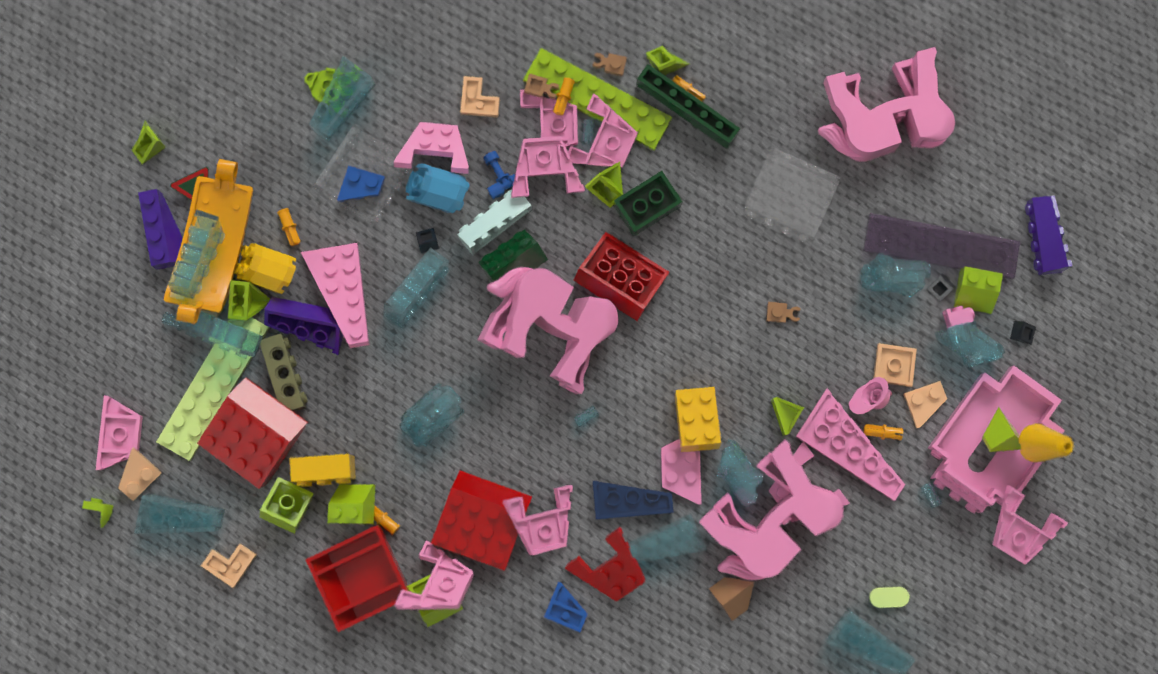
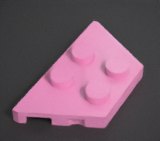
M105 395L103 399L96 470H103L128 460L131 449L134 447L139 451L143 416Z
M678 439L661 448L662 487L701 505L700 451L681 452L680 440Z

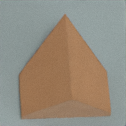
M724 577L710 587L709 590L733 621L748 610L754 582Z

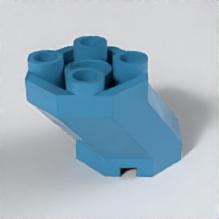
M418 164L416 166L418 168L417 172H411L405 188L406 192L409 193V196H406L407 200L446 213H454L456 210L460 211L462 209L465 193L470 186L464 176L427 164Z

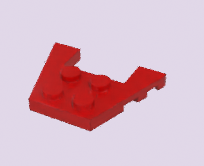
M620 527L605 538L609 545L617 552L616 555L594 570L580 556H577L565 566L566 570L616 602L644 584L646 580L636 558H633L630 552L631 547L628 541H625Z

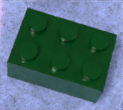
M660 171L615 199L613 206L632 235L636 236L679 209L683 201L663 171Z
M524 229L517 232L509 241L500 244L493 252L483 256L482 260L478 263L489 280L494 282L516 268L527 267L536 269L545 263L548 258L538 242Z

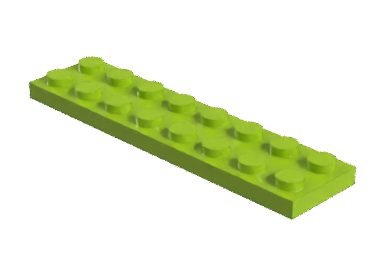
M542 48L523 79L527 83L529 74L547 78L548 85L551 83L558 84L559 90L552 89L550 91L556 94V99L558 98L557 93L560 92L564 77L573 79L575 84L570 94L571 100H568V103L577 105V110L602 123L604 117L587 110L592 95L596 94L638 132L635 141L652 150H655L672 119L671 116Z

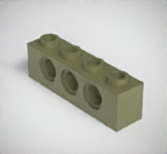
M280 333L259 340L276 399L293 412L305 409V403H308L306 393L301 392L300 385L302 384L300 374H296L294 369L297 363L294 355L291 356L289 352L291 348L289 338H285ZM279 351H283V358L281 360H276V353ZM284 369H288V377L282 379L281 372ZM293 387L295 390L294 395L287 397V389Z

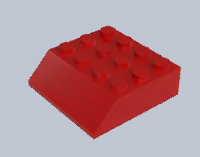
M246 377L225 398L197 444L260 489L266 486L272 479L308 422Z
M460 470L451 487L431 544L505 571L519 534L503 501L522 497L526 516L532 496Z
M376 525L305 559L338 632L394 606L402 590L410 592L381 525Z

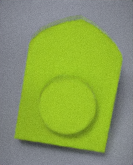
M91 498V501H83L82 508L101 511L100 526L103 528L112 515L114 505L103 504V499Z

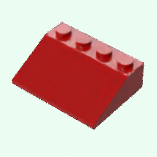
M605 232L579 267L573 281L598 297L611 301L618 310L638 321L670 272Z

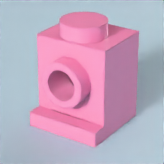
M958 306L942 312L948 330L970 325L974 322L973 319L975 318L974 311L970 307L963 309V306Z

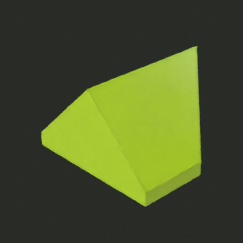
M663 46L646 53L652 67L663 75L689 65L686 61L669 53Z
M146 120L144 121L140 136L132 148V152L141 164H144L166 148Z
M620 161L600 172L585 185L591 193L609 208L613 206L615 199L623 195Z
M230 280L228 319L247 321L265 308L270 298L251 282Z
M775 397L771 399L782 435L786 436L792 430L804 407Z
M998 407L982 436L983 441L990 452L1021 450V444L1018 443V432L1000 407Z

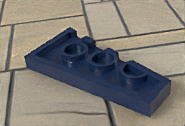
M592 480L596 520L674 513L672 493Z

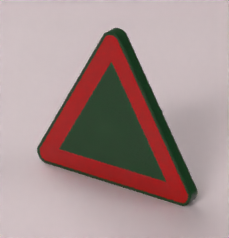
M201 168L171 183L170 187L192 200L197 177L209 178V168Z

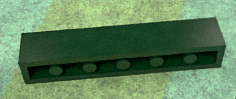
M649 64L638 76L637 87L724 148L728 149L738 136L741 128Z

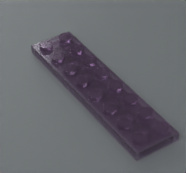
M870 213L863 251L960 270L966 266L1002 273L1003 278L1014 279L1020 241Z

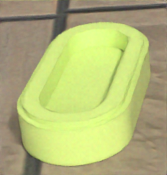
M903 587L875 588L870 592L869 600L873 606L878 608L902 607L908 603L909 593Z

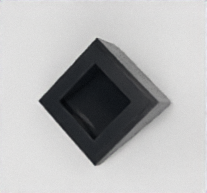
M434 228L416 232L421 254L439 249Z
M942 273L927 289L941 301L956 286Z
M1014 321L1010 339L1032 345L1036 327L1024 321Z

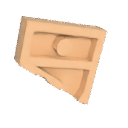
M941 381L903 394L916 429L920 428L947 400Z
M133 447L118 488L134 501L161 474V471Z

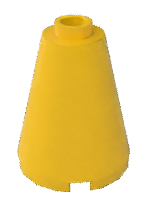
M1039 423L1026 426L1021 431L1018 443L1021 444V455L1030 462L1038 463L1065 457L1073 451V441L1070 437Z

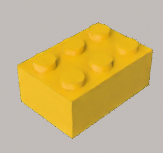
M715 387L676 390L675 404L681 452L720 449L721 436Z
M339 454L290 458L291 482L297 483V486L310 487L314 482L320 486L332 485L331 481H336L339 484H350L351 480L356 479L355 456Z

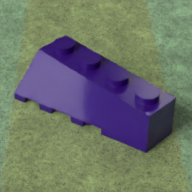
M158 189L139 192L151 266L156 270L175 266L183 240L180 230L163 194Z
M1055 195L1031 198L1025 205V212L1030 218L1028 231L1030 234L1032 233L1033 237L1031 250L1035 252L1036 257L1033 263L1034 269L1038 270V275L1061 273L1073 265L1072 261L1067 260L1066 253L1069 250L1067 244H1063L1062 241L1064 235L1063 227L1058 225L1057 222L1060 220V214Z
M271 297L264 310V325L285 334L292 333L302 341L309 340L314 342L319 348L333 349L332 353L339 355L343 334L330 308Z

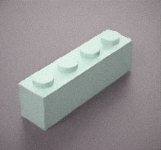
M511 189L504 195V199L489 206L490 210L484 214H478L472 224H466L459 230L460 233L457 234L459 239L472 255L532 210V205L525 197L511 198Z

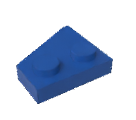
M348 166L337 200L344 202V200L363 199L367 196H380L385 176Z
M558 582L544 617L581 632L588 613L565 586Z

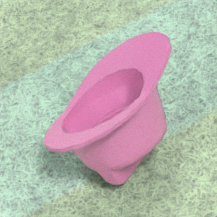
M875 377L857 389L849 402L850 410L855 414H864L872 409L884 408L892 395V392L888 389L887 381L882 377Z

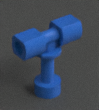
M492 151L483 157L486 165L491 164L498 177L496 184L487 188L492 200L502 196L505 190L513 187L515 174L511 176L509 173L504 174L497 161L500 157L496 151Z

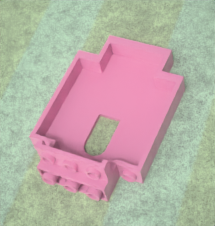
M1015 366L1009 367L999 382L986 373L980 374L928 447L931 450L930 454L939 460L943 459L931 476V479H935L933 484L941 490L947 486L952 490L949 496L957 502L961 498L966 500L968 503L965 508L974 514L976 511L977 513H983L987 506H993L995 502L1002 506L1007 486L1022 492L1042 462L1035 463L1026 460L1021 455L1020 450L997 451L982 472H974L968 466L969 457L981 442L982 436L998 407H1000L1016 429L1019 436L1026 426L1036 423L1043 424L1063 434L1065 430L1049 419L1062 400Z

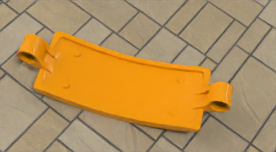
M219 159L215 179L198 176L196 179L183 240L164 295L165 302L179 305L175 319L177 321L196 324L201 310L220 313L224 307L230 289V280H233L240 256L253 197V188L251 186L236 184L238 162Z

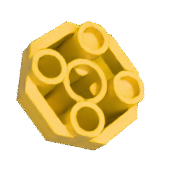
M251 243L249 246L245 245L242 248V258L240 263H237L234 273L237 275V279L251 282L253 285L278 294H283L285 291L282 290L283 286H289L296 270V266L292 264V262H296V258L256 243Z

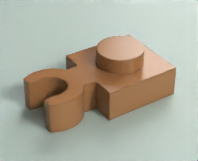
M595 53V57L601 59V62H593L594 68L605 67V73L623 76L627 57L609 53L608 58H605L601 53Z
M529 74L524 93L543 98V94H547L549 98L556 99V94L550 91L552 89L559 90V85L556 83L548 85L547 78Z
M768 302L766 321L786 323V318H789L791 321L797 322L800 318H795L792 313L793 311H800V308L792 307L787 309V303Z

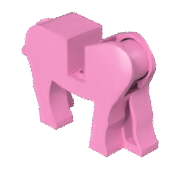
M936 48L918 51L913 58L895 63L891 69L905 97L888 101L872 110H869L860 101L859 83L861 77L859 73L846 76L845 72L827 76L823 82L831 109L838 116L842 128L832 123L820 127L818 134L826 139L837 151L860 162L892 153L898 148L902 141L896 124L902 122V119L912 147L935 148L940 146L952 134L955 127V118L953 112L938 95L937 72L935 69Z
M520 267L507 272L497 281L487 285L489 292L504 299L490 314L478 341L493 349H502L516 358H523L526 353L527 332L531 324L535 323L544 331L567 340L565 354L550 377L559 381V386L574 394H582L584 391V374L588 368L591 350L616 330L618 313L614 304L607 299L584 297L575 299L568 315L561 314L574 287L547 269ZM506 331L505 337L502 342L503 334Z
M785 439L757 463L756 466L790 492V494L771 508L757 527L740 517L734 507L732 496L728 492L699 520V523L720 545L729 548L738 555H730L718 565L720 572L733 574L746 580H760L779 574L801 550L800 546L780 526L781 523L785 525L792 519V513L815 536L835 528L842 520L843 504L839 497L830 490L811 485L803 468L794 459L790 444Z

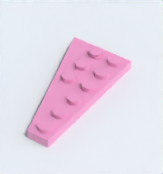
M352 243L301 252L349 347L369 345L358 244Z
M827 388L795 437L892 501H895L905 486L904 482L891 466L886 463L879 451L874 448L870 440L844 411L841 404L836 401Z

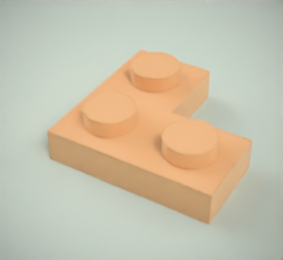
M464 76L461 115L498 117L500 98L481 96L483 78Z
M242 544L238 545L229 559L212 549L201 566L232 588H235L257 554Z

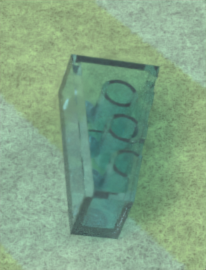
M197 209L194 215L197 217L195 226L190 225L188 230L189 242L188 244H183L181 249L182 260L176 262L168 284L171 292L190 299H194L195 295L199 294L202 287L201 281L203 277L208 275L209 264L211 260L215 259L217 254L216 248L219 243L223 242L225 236L218 216Z
M430 248L386 301L383 317L402 330L413 317L418 307L425 302L429 292H433L437 287L438 280L447 275L449 260Z
M201 311L196 324L182 322L180 326L181 329L186 330V335L194 338L198 335L203 338V342L211 345L213 343L219 344L218 348L228 352L233 350L236 352L235 355L245 359L247 356L255 357L263 337L260 334Z

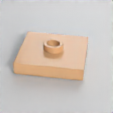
M878 343L873 378L882 377L888 384L913 387L917 349Z

